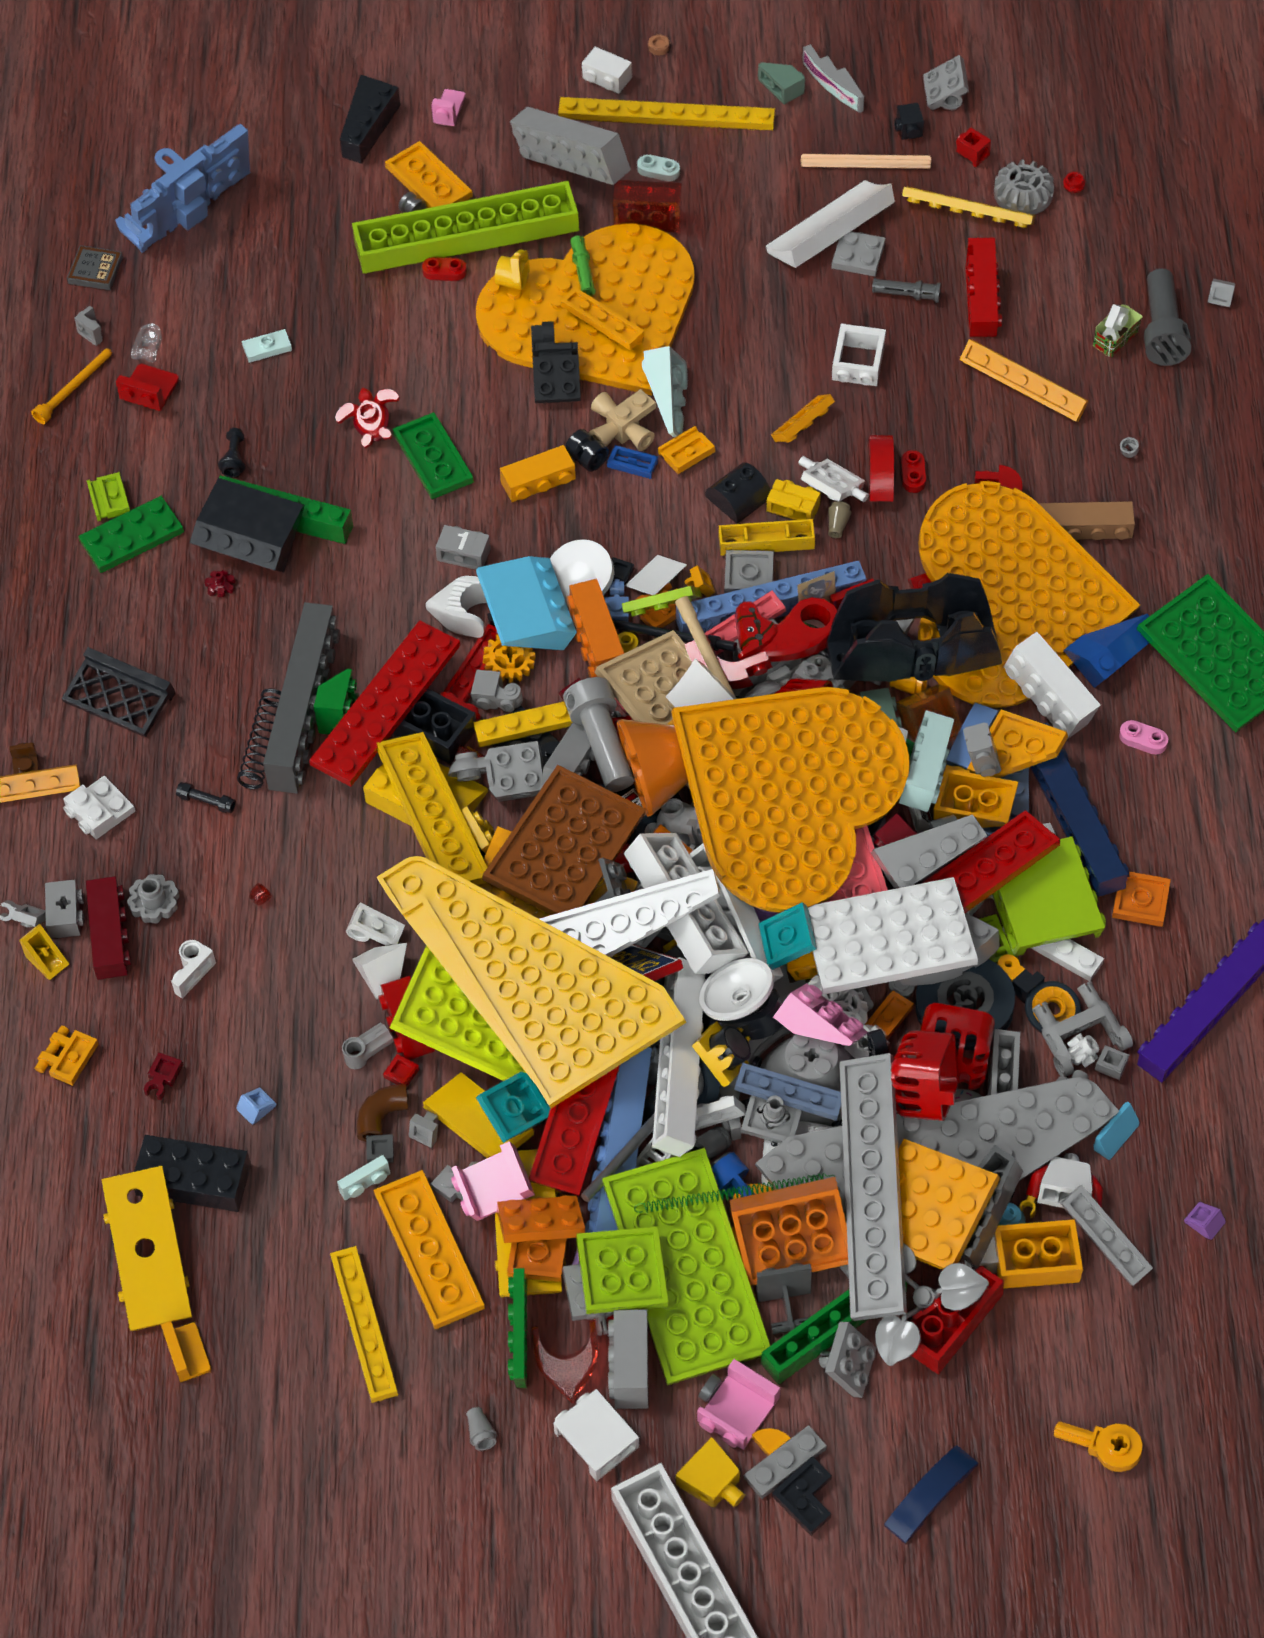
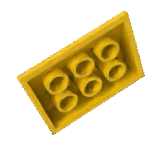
M438 763L460 810L467 806L474 812L488 793V788L473 780L458 781L457 777H449L450 769ZM382 764L363 786L365 801L367 804L411 826Z

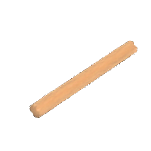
M802 154L801 166L929 169L931 167V156Z

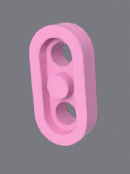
M1134 720L1124 722L1120 728L1119 737L1125 745L1155 755L1163 753L1167 748L1168 736L1158 728Z

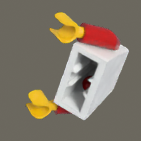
M1068 1153L1064 1158L1055 1157L1051 1159L1049 1165L1042 1166L1032 1174L1026 1191L1028 1197L1021 1202L1020 1210L1023 1212L1025 1207H1031L1030 1218H1033L1036 1214V1205L1034 1203L1036 1198H1038L1037 1203L1064 1208L1060 1202L1079 1185H1082L1102 1208L1103 1188L1096 1176L1091 1174L1090 1165L1079 1162V1157L1076 1154Z

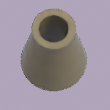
M836 501L828 509V535L833 538H841L852 512L847 503Z

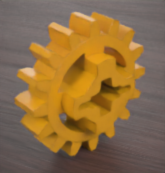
M497 634L496 641L490 639L488 647H484L483 663L486 664V671L500 672L502 681L507 678L509 683H513V678L522 681V674L525 676L530 675V669H534L535 652H532L533 648L502 646Z

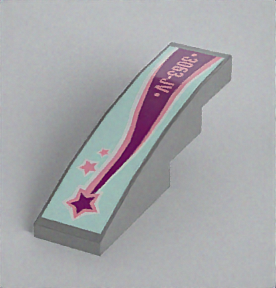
M812 45L803 47V64L812 76L842 103L859 113L863 112L864 95L846 68L837 70L828 56L820 59Z

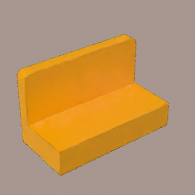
M171 1321L161 1324L180 1383L211 1371L196 1323L192 1322L174 1329Z

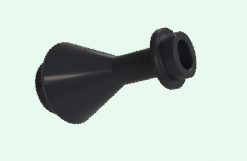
M231 428L226 433V438L230 441L229 450L218 462V468L222 471V474L229 478L238 477L246 468L238 451L239 442H242L245 437L239 428Z

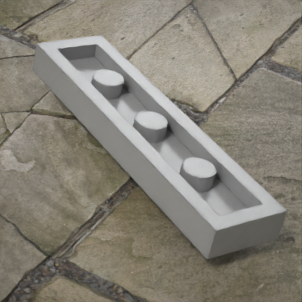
M1079 1185L1060 1202L1131 1286H1134L1153 1269L1082 1185Z

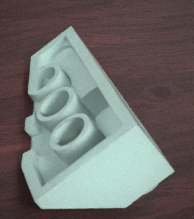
M670 346L644 351V360H642L643 371L646 374L668 433L675 438L683 432L684 417L681 407L685 406L686 403L682 392L687 389V362Z

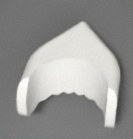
M461 576L426 602L427 611L449 631L480 638L484 634L485 624L482 619L466 612L474 605L487 603L478 577Z

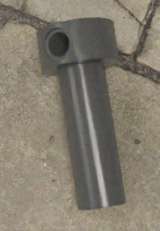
M1156 269L1147 276L1151 323L1144 332L1145 352L1148 359L1153 363L1161 366H1171L1182 362L1191 353L1190 330L1188 325L1182 319H1179L1173 273L1167 269Z

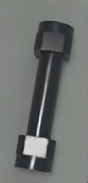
M180 782L176 789V796L181 797V799L189 801L192 798L217 806L219 811L231 814L236 806V800L230 796L223 795L218 797L194 789L193 784L187 782Z

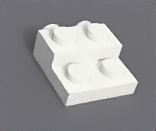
M105 775L86 788L84 785H81L63 798L65 803L63 809L71 819L75 817L79 821L78 825L86 835L90 833L96 840L135 812V808Z

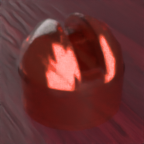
M257 883L251 889L249 897L251 900L254 899V904L262 905L272 895L265 886Z

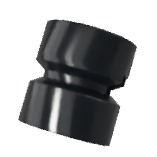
M579 429L574 432L565 445L569 455L574 460L579 461L580 465L589 472L600 468L609 454V449L599 440H595L585 429Z

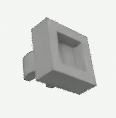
M1213 279L1208 303L1230 307L1236 283Z
M428 1111L422 1117L415 1113L410 1120L409 1137L432 1148L437 1141L438 1124L434 1122L438 1115Z

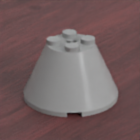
M795 1034L793 1037L776 1045L766 1055L760 1068L841 1092L839 1061L855 1058L841 1044ZM840 1108L837 1118L839 1121L842 1119V1108ZM802 1111L799 1121L819 1123L832 1127V1123L835 1120Z

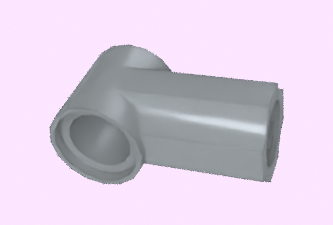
M380 1022L359 1037H351L344 1041L342 1051L345 1063L349 1068L360 1069L364 1067L368 1058L394 1042L386 1026ZM354 1051L360 1052L357 1055H350V1053Z

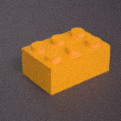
M1075 1219L998 1225L994 1233L998 1259L996 1272L997 1276L1004 1280L1003 1289L1080 1282L1083 1266Z

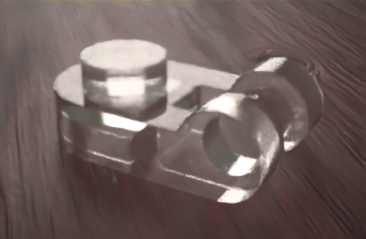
M146 324L140 328L131 350L132 359L139 360L144 358L146 361L155 362L157 351L162 341L160 327L155 324Z

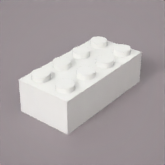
M1035 632L1018 644L1004 665L1007 675L1018 683L1023 694L1031 698L1037 705L1038 711L1049 719L1054 728L1067 732L1068 739L1088 725L1101 706L1038 632Z

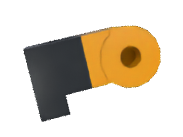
M1003 955L998 960L997 964L1007 973L1013 984L1015 995L1024 1003L1030 991L1045 981V977L1038 971L1033 975L1020 965L1017 957L1013 955Z

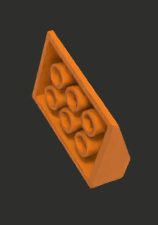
M836 1177L730 1200L731 1213L750 1286L757 1285V1273L767 1268L781 1269L800 1263L803 1265L811 1264V1272L848 1264L847 1225Z

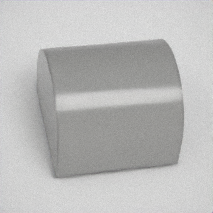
M1105 1045L1096 1063L1095 1071L1120 1080L1127 1065L1129 1054Z

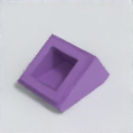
M1198 1202L1184 1219V1222L1205 1238L1212 1240L1225 1224V1219L1220 1209Z

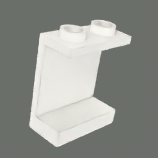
M595 1389L590 1394H583L577 1400V1405L569 1411L566 1409L559 1413L553 1425L554 1433L557 1436L561 1434L589 1465L590 1475L598 1481L639 1448V1437L599 1391Z

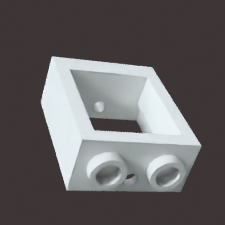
M841 324L832 366V380L877 386L885 347L886 330ZM843 347L876 350L873 366L840 362Z

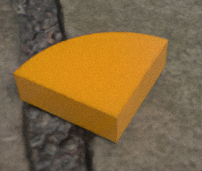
M771 1428L761 1429L752 1434V1439L767 1456L791 1439L786 1433Z

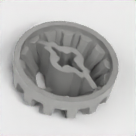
M1020 160L1019 165L1011 162L1007 164V167L1001 168L998 176L995 178L994 198L1001 208L1032 215L1044 211L1052 202L1054 178L1044 166L1037 168L1035 161H1032L1031 165L1025 164L1024 160ZM1017 174L1015 179L1010 181V176Z

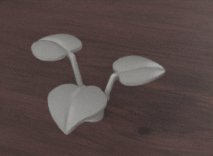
M903 1243L905 1281L915 1289L913 1301L917 1307L904 1314L902 1319L897 1316H888L879 1322L875 1336L876 1345L885 1363L893 1366L897 1362L910 1357L919 1347L921 1341L920 1331L913 1322L907 1321L908 1318L920 1310L923 1311V1308H928L939 1296H941V1302L944 1307L950 1310L965 1309L982 1296L989 1285V1281L971 1267L954 1263L945 1267L940 1273L939 1285L941 1288L935 1290L927 1286H920L907 1276L908 1273L915 1269L917 1262L914 1252Z

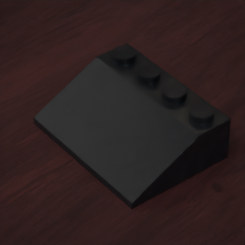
M218 478L196 520L190 543L284 573L305 505Z

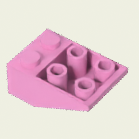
M807 983L791 992L773 1017L794 1034L851 1046L868 1033L858 1019L847 1016L842 1012L843 1009L839 1004L834 1001H828L822 996L820 989Z

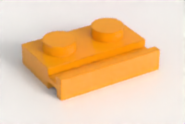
M696 426L658 447V454L664 457V460L677 474L715 452V446L702 432L697 430Z

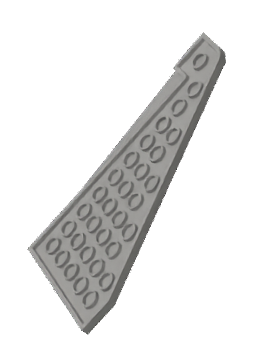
M1075 1077L955 1102L954 1105L950 1106L945 1121L905 1118L896 1114L898 1149L903 1139H907L978 1167L993 1146L996 1145L1016 1158L1023 1170L1020 1181L1051 1159L1100 1129L1117 1115L1119 1110L1093 1081ZM842 1126L789 1136L755 1163V1166L771 1185L773 1181L777 1185L778 1180L782 1184L783 1179L787 1183L788 1178L792 1182L793 1178L797 1181V1178L800 1177L802 1181V1177L805 1176L807 1180L808 1175L812 1179L813 1174L816 1178L818 1174L822 1177L823 1173L826 1176L835 1175L846 1221ZM823 1175V1179H827V1178L834 1177V1176H828V1177H826L825 1175ZM780 1182L778 1183V1189H781ZM848 1264L839 1266L840 1269L844 1272V1274L849 1278Z

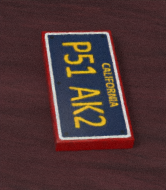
M634 944L610 957L653 981L683 969L681 959Z

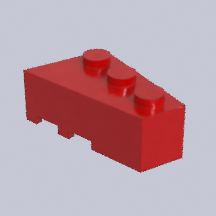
M410 976L380 985L382 995H379L378 998L382 1010L387 1009L389 1016L386 1017V1022L390 1032L395 1031L390 1029V1025L410 983ZM395 1031L397 1038L393 1039L397 1053H403L404 1058L411 1060L435 1052V1049Z

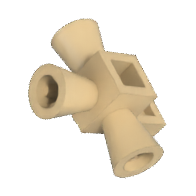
M640 389L617 406L609 394L603 392L594 399L591 409L606 417L607 424L590 430L589 433L595 440H599L605 446L614 438L621 444L630 439L639 451H643L650 446L655 435L650 430L640 426L639 420L656 408V402Z

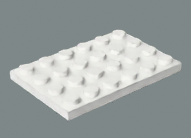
M954 877L815 904L808 907L817 949L812 952L823 995L978 964L977 954Z

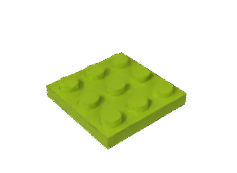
M658 1226L577 1233L576 1241L586 1314L614 1312V1310L668 1307L669 1302Z

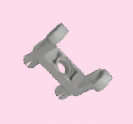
M1092 981L1087 982V985L1084 983L1077 988L1088 1007L1083 1012L1060 1022L1056 1021L1047 1002H1043L1042 1006L1038 1004L1032 1009L1043 1028L1041 1034L1054 1056L1053 1063L1060 1076L1067 1077L1074 1073L1071 1062L1072 1057L1063 1040L1101 1023L1112 1044H1116L1121 1051L1133 1046L1129 1031L1125 1026H1120L1108 1003L1105 1000H1101Z

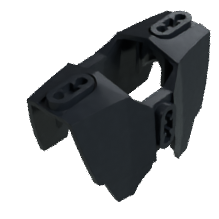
M946 573L939 580L922 584V588L899 590L898 586L886 585L878 579L847 591L834 617L827 639V650L833 679L891 682L915 677L919 681H926L933 676H952L1002 664L991 609L981 580L952 573ZM928 619L936 624L940 638L927 641L911 640L896 620Z

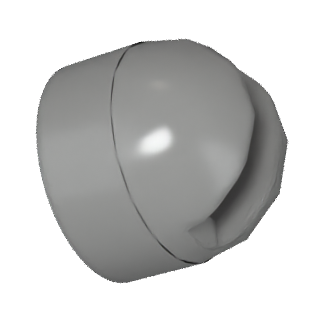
M1127 437L1121 441L1120 451L1123 456L1132 458L1138 454L1139 444L1135 438ZM1128 445L1131 451H1128L1125 447Z

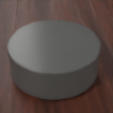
M712 1374L698 1397L705 1402H709L721 1385L722 1379Z

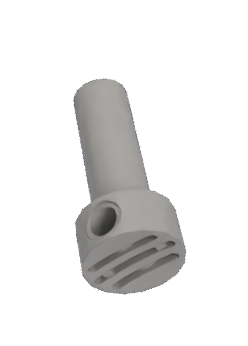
M592 677L576 682L563 695L570 719L575 724L583 725L605 788L611 792L625 790L633 784L634 778L611 718L617 703L609 681L601 677Z

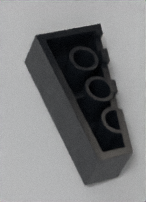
M360 74L340 136L343 158L362 164L401 106L399 87Z

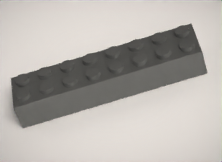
M304 602L263 762L268 788L272 791L298 794L300 784L303 785L305 781L304 766L309 764L311 755L309 746L310 743H314L316 735L314 729L315 723H317L314 711L315 698L318 686L330 679L329 666L335 660L334 645L335 643L338 644L340 640V629H337L338 616L334 615L332 605Z

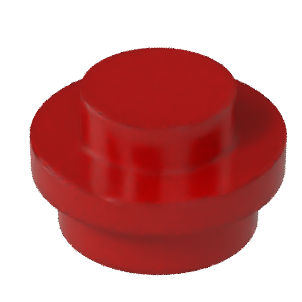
M1070 172L1063 180V187L1069 192H1080L1085 187V179L1079 172Z

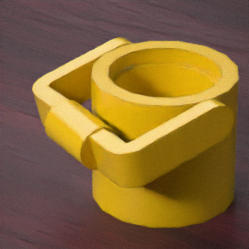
M520 249L512 257L500 256L495 271V284L520 290L524 289L528 274L530 273L527 250Z

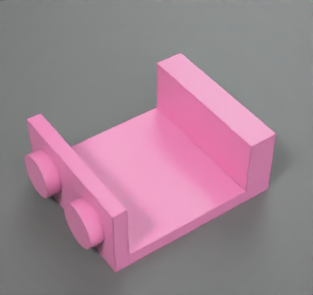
M510 1141L500 1145L502 1152L463 1170L457 1166L452 1167L454 1176L451 1177L456 1191H461L464 1199L461 1201V1206L466 1216L470 1215L473 1219L479 1221L497 1212L498 1201L524 1200L535 1195L517 1148Z
M733 1359L728 1366V1376L705 1409L699 1407L697 1410V1421L707 1432L712 1433L714 1431L722 1436V1440L733 1448L737 1446L744 1450L752 1439V1434L759 1429L779 1400L780 1387Z

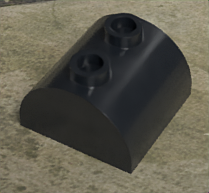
M743 462L707 488L705 497L738 524L767 502L770 487L763 475L753 465Z

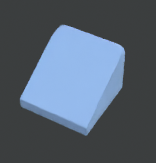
M259 1087L241 1095L236 1109L251 1124H255L275 1108L277 1104Z

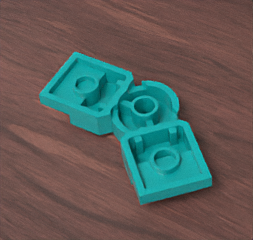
M524 1072L517 1073L476 1097L503 1143L543 1122L548 1118L551 1109L538 1087L528 1074Z

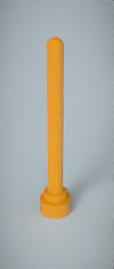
M108 348L104 349L46 404L37 405L31 411L33 418L42 425L47 423L51 419L52 411L112 355V351Z

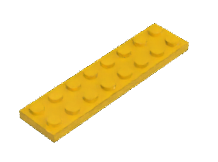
M424 732L382 741L381 743L378 742L379 757L425 857L475 885L487 883L482 880V877L488 867Z

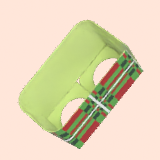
M1126 305L1119 306L1130 309L1128 321L1124 326L1129 330L1118 340L1113 341L1112 336L1107 339L1102 335L1107 328L1104 325L1108 316L1096 326L1093 346L1109 357L1116 354L1138 333L1142 315Z

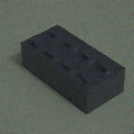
M427 689L393 732V735L403 737L424 732L434 755L451 764L455 759V755L461 751L474 734L473 722H476L475 712Z
M145 1134L134 1172L163 1166L169 1199H173V1202L239 1212L251 1168L248 1151ZM134 1189L136 1196L143 1197V1193L140 1190Z

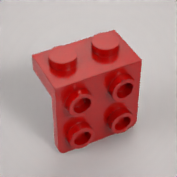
M139 364L130 378L119 375L115 382L120 399L161 411L176 387L179 377L175 373Z

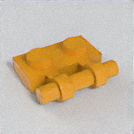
M61 1025L58 1031L54 1032L50 1037V1044L46 1050L42 1051L38 1056V1063L34 1068L39 1073H44L47 1066H52L49 1070L51 1077L73 1086L99 1043L96 1038L74 1030L70 1038L66 1037L70 1030ZM59 1047H64L59 1056H55Z

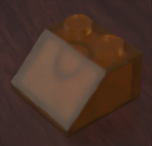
M937 684L896 702L902 724L908 730V734L914 743L926 710L954 719L949 739L957 736L962 727L949 687Z

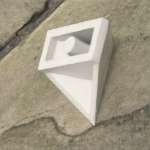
M407 943L375 947L352 959L376 1000L379 999V995H382L380 985L400 979Z

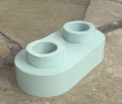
M643 155L637 161L638 173L645 177L663 181H674L680 175V165L672 159L654 155Z

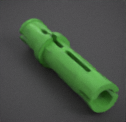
M579 235L571 238L570 243L573 249L572 260L577 268L580 289L587 295L593 296L595 294V287L589 265L590 255L586 250L585 239L583 236L581 239Z

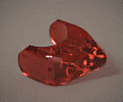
M595 1318L589 1319V1335L584 1346L577 1352L569 1355H558L550 1352L541 1342L538 1326H531L535 1360L540 1372L569 1402L574 1403L594 1372L598 1362L599 1346Z

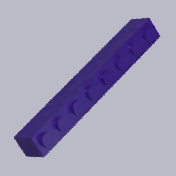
M1264 919L1260 923L1255 922L1247 933V938L1245 940H1238L1232 949L1233 953L1229 957L1225 955L1219 961L1216 967L1217 970L1213 974L1209 972L1201 982L1202 986L1198 991L1192 990L1185 1000V1005L1182 1008L1178 1006L1170 1015V1021L1166 1025L1162 1023L1156 1029L1153 1035L1154 1038L1150 1042L1145 1041L1137 1052L1139 1054L1137 1065L1159 1082L1163 1083L1263 974Z

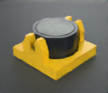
M716 1021L695 1041L692 1047L722 1087H726L739 1074L742 1063H749L747 1060L751 1056L750 1037H745L742 1034V1028L726 1026L722 1029Z

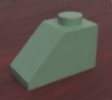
M764 62L758 64V80L783 104L804 94L805 77L792 65Z

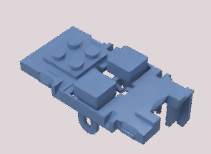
M241 124L236 125L211 145L202 146L185 160L172 149L163 148L158 150L155 154V162L166 174L152 183L150 190L145 189L143 195L131 203L132 216L127 213L124 215L125 218L118 217L115 220L119 231L143 253L157 240L167 236V230L172 232L177 227V224L180 223L188 231L206 218L210 198L215 201L220 193L250 173L248 130ZM168 156L174 163L167 164L162 158Z

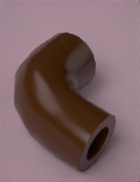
M406 1084L380 1088L365 1099L359 1109L356 1127L359 1140L366 1142V1136L383 1135L384 1117L390 1112L408 1110Z

